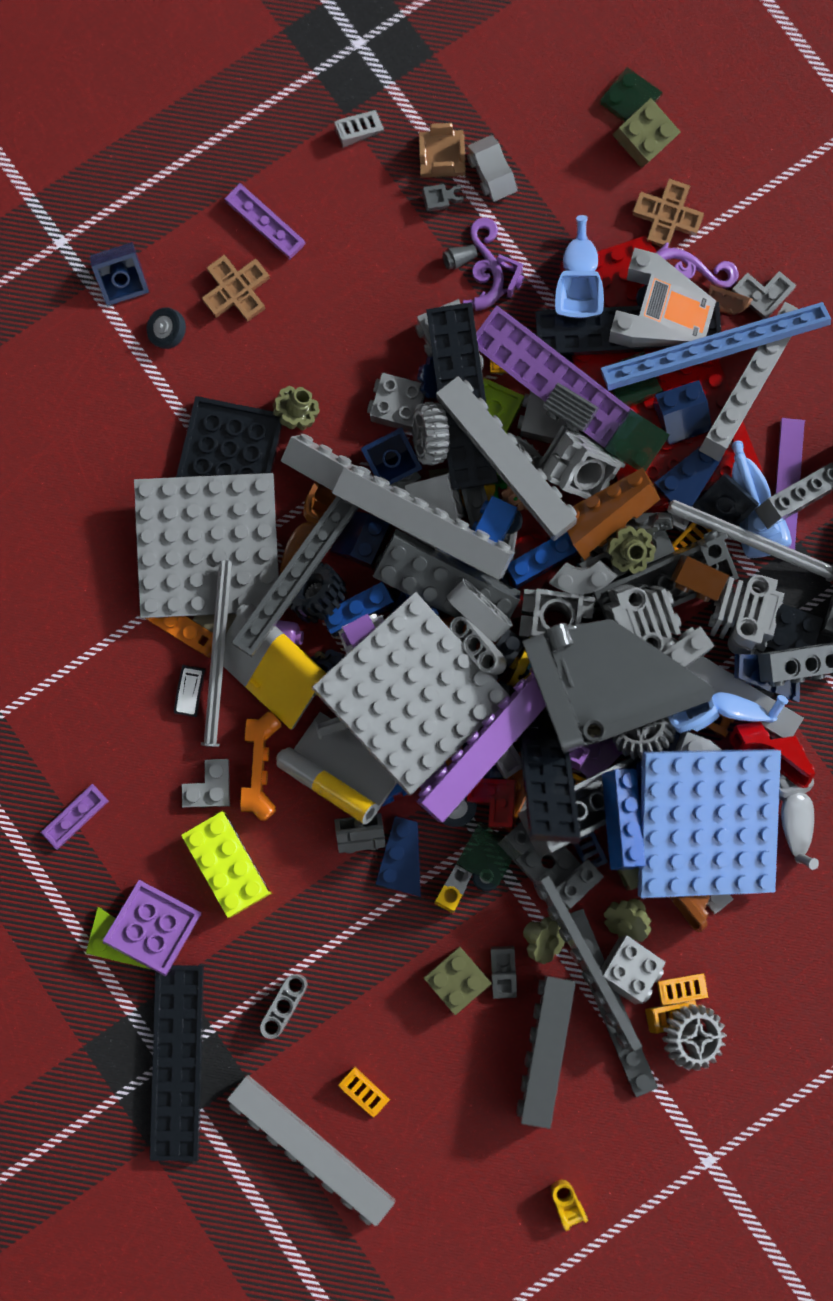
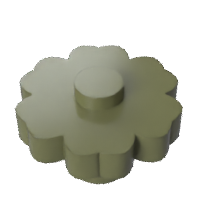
M287 386L279 391L277 398L274 400L273 413L280 417V423L287 428L294 429L297 426L300 430H305L313 425L315 418L318 416L319 403L312 399V393L303 387H298L295 390L292 386Z
M629 525L617 529L616 537H612L608 541L607 553L612 556L611 564L621 572L628 570L636 574L639 571H644L647 567L646 562L654 560V553L656 551V547L651 544V534L641 527L634 529Z
M622 900L620 904L612 902L604 912L606 917L605 925L611 933L618 934V937L627 935L634 941L643 942L651 931L649 926L651 920L645 912V905L640 900Z
M550 916L543 918L541 922H529L523 932L524 938L529 943L527 947L529 957L541 964L551 962L554 954H559L565 944L558 932L560 929L558 923L553 921Z

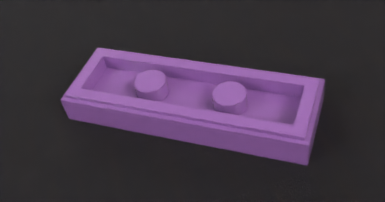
M91 784L40 833L58 850L102 809L109 800L94 784Z

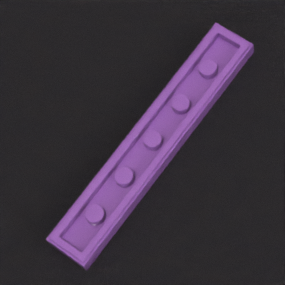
M788 418L780 420L775 494L800 481L805 420ZM798 512L785 519L792 540L789 548L795 550Z

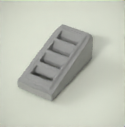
M376 110L334 122L335 130L343 147L384 131ZM373 119L376 127L371 128L368 120ZM364 122L367 129L363 130L360 123ZM356 125L358 132H355L352 126ZM348 128L350 134H346L344 129Z

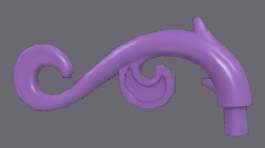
M489 218L477 219L470 228L472 241L485 258V260L478 261L474 265L473 278L479 283H485L490 279V274H486L485 271L490 270L493 274V285L487 294L482 292L480 297H474V300H463V303L472 302V307L475 311L491 307L503 294L507 293V289H503L504 276L497 259L477 237V231L485 228L489 231V235L484 238L485 243L492 242L496 238L498 227Z
M668 242L655 252L665 260L678 259L686 264V268H683L681 261L675 264L674 267L688 279H691L697 270L711 283L722 289L731 288L738 280L737 267L729 261L720 262L713 269L714 274H717L720 270L727 272V281H721L697 257L682 249L668 248Z

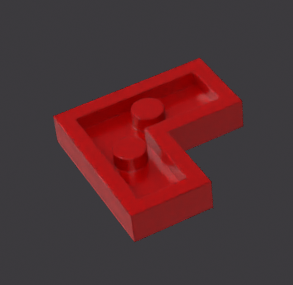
M482 778L468 793L467 802L490 804L489 827L514 829L517 781Z

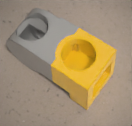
M455 865L434 904L453 914L473 873Z

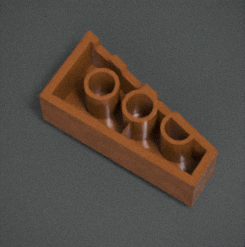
M643 468L572 506L577 512L575 516L577 522L576 525L568 530L574 547L584 560L591 556L590 552L597 546L601 548L608 542L606 539L616 532L617 529L624 528L629 520L632 518L637 519L660 500L652 481Z

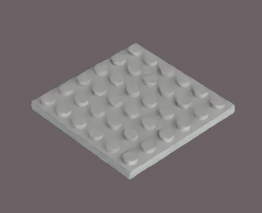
M273 473L134 479L140 618L215 615L220 560L232 562L228 614H236L237 609L243 604L248 605L251 603L257 608L279 577Z
M417 592L411 595L312 687V690L408 795H411L467 741L472 733L478 731L483 726L482 723L491 713L494 715L500 709L498 704L506 696L510 697L490 673L483 672L476 666L461 647V641Z

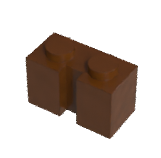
M681 555L670 580L676 583L675 588L686 593L691 589L697 592L695 597L709 602L710 599L718 601L729 575L693 558Z

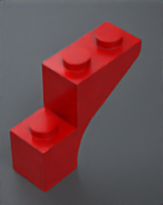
M761 721L735 726L729 738L734 750H780V773L800 788H807L816 773L796 736L771 740L768 731L765 730Z

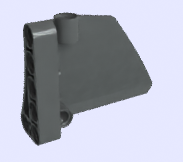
M611 619L577 626H567L566 623H562L547 629L545 633L522 641L564 754L707 703L713 696L714 688L710 684ZM592 725L598 726L601 734L593 738L588 735L587 729Z

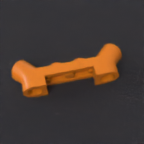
M266 712L260 719H247L245 729V741L247 743H254L251 788H241V812H253L260 821H266L276 812V806L263 792V785H267L268 771H264V763L269 761V747H266V740L280 729L282 724L272 712Z

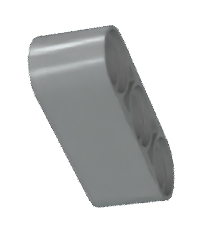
M463 579L447 595L448 601L493 642H496L512 626L509 618L466 579Z
M454 618L450 624V630L461 641V647L481 671L499 675L503 673L507 665L506 659L493 642L467 618ZM466 624L467 628L466 631L463 633L462 629L463 626ZM480 641V648L476 650V644ZM494 658V665L490 668V661Z
M293 974L285 980L261 1023L260 1030L264 1037L274 1039L283 1032L307 989V980L303 975ZM293 978H297L302 982V988L299 992H295L290 988V981ZM281 999H285L290 1003V1010L287 1013L281 1012L278 1008V1003ZM268 1021H275L277 1023L278 1031L275 1034L267 1031L266 1024Z

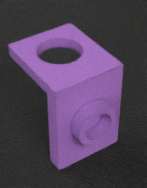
M499 254L497 257L499 265L515 272L507 289V297L511 298L515 288L520 289L524 280V276H522L524 264Z

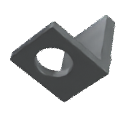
M713 530L704 534V538L697 541L708 566L717 564L730 557L723 540L728 538L727 533ZM716 544L720 547L721 553L717 558H711L708 554V549Z

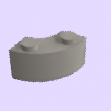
M492 135L467 145L470 152L467 155L471 167H475L482 181L480 186L485 196L489 194L494 202L518 191L513 172L505 160L499 142Z
M601 560L593 566L586 568L574 567L566 563L549 583L564 592L586 594L604 588L618 575Z

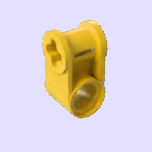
M557 1180L552 1185L551 1193L565 1230H569L570 1226L581 1221L588 1222L571 1184L566 1180ZM560 1188L569 1189L567 1197L559 1198L556 1196Z

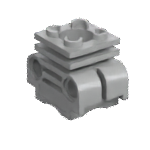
M562 425L539 462L549 482L558 485L566 492L576 494L585 499L607 488L610 485L609 481L613 480L621 467L624 468L626 465L616 454L610 453L590 436L579 431L576 433L565 425Z
M763 575L751 577L742 594L740 592L743 581L738 580L732 592L731 588L734 578L729 577L718 601L714 602V606H716L713 615L711 614L708 624L709 627H712L710 635L715 636L719 626L722 625L719 635L721 639H724L728 629L731 628L727 645L732 653L754 654L755 649L764 651L767 641L771 640L774 635L776 613L782 605L785 593L775 591L778 580Z
M628 584L608 590L607 593L611 602L602 605L606 617L614 620L645 641L649 638L648 643L662 651L664 646L662 636L670 638L672 637L671 633L675 635L681 633L679 629L681 621L678 614L673 612L671 604H674L669 590L666 591L665 588L655 585L650 587L651 590L641 589ZM633 593V599L629 602V596Z
M524 589L521 612L524 615H521L519 637L526 640L545 633L550 627L545 623L544 615L550 611H558L564 614L568 620L567 626L587 624L584 622H590L593 619L595 597L545 589Z

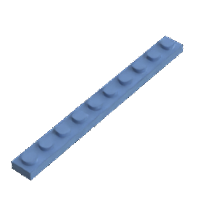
M821 302L601 368V374L609 391L831 325V317L824 303Z

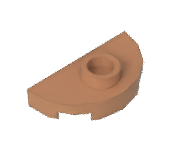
M710 284L709 295L716 302H719L721 313L730 315L741 313L749 307L753 300L752 298Z

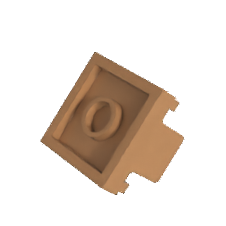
M452 123L430 124L429 132H419L421 178L465 176L463 130H453Z

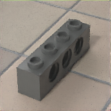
M831 462L771 496L757 507L755 512L766 528H771L833 491V463Z
M666 530L655 532L651 544L656 547L653 561L675 552ZM609 545L602 547V552L594 555L593 552H590L591 556L586 560L581 556V562L575 564L576 567L586 568L593 566L603 558L607 561L608 567L618 575L617 577L629 572L628 570L621 572L611 564L612 556L607 553Z
M833 642L759 653L760 682H770V686L785 685L784 681L790 680L791 683L805 682V677H811V680L824 679L825 674L829 673L833 676Z

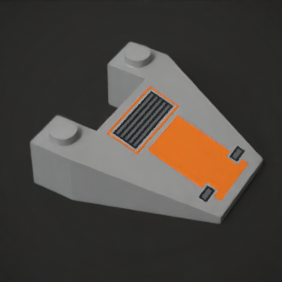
M634 248L627 280L648 285L639 316L616 310L609 342L630 348L676 346L706 337L716 300L657 253Z

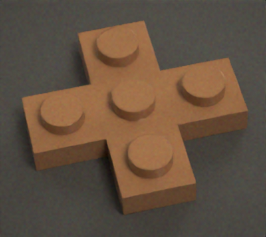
M669 179L662 199L640 192L633 216L653 222L647 241L651 242L652 245L662 248L666 242L670 244L674 230L696 237L704 213L683 206L690 185Z
M223 255L207 267L208 272L219 286L202 297V300L216 318L233 305H235L247 322L265 309L264 304L253 291L269 280L270 276L257 259H254L237 271L228 258Z

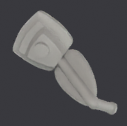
M780 773L779 798L783 801L781 820L785 838L795 857V861L808 866L811 870H815L819 865V861L816 858L805 855L811 844L814 830L813 802L805 793L812 789L814 779H812L807 788H800Z

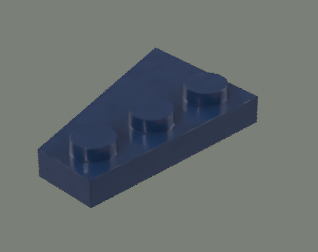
M699 447L654 482V486L669 503L676 500L692 507L723 457L720 461H717L699 451Z
M735 654L734 678L773 694L782 695L793 702H800V682L791 683L790 680L784 681L785 685L770 686V682H760L758 655Z
M395 816L377 877V885L421 897L418 822Z

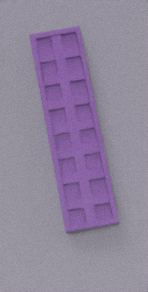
M496 305L476 332L479 351L546 402L556 384L560 383L599 407L584 433L613 455L642 420L643 417Z

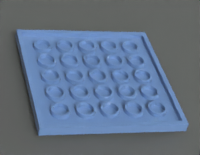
M780 750L642 752L641 822L646 866L639 867V897L653 898L775 892Z

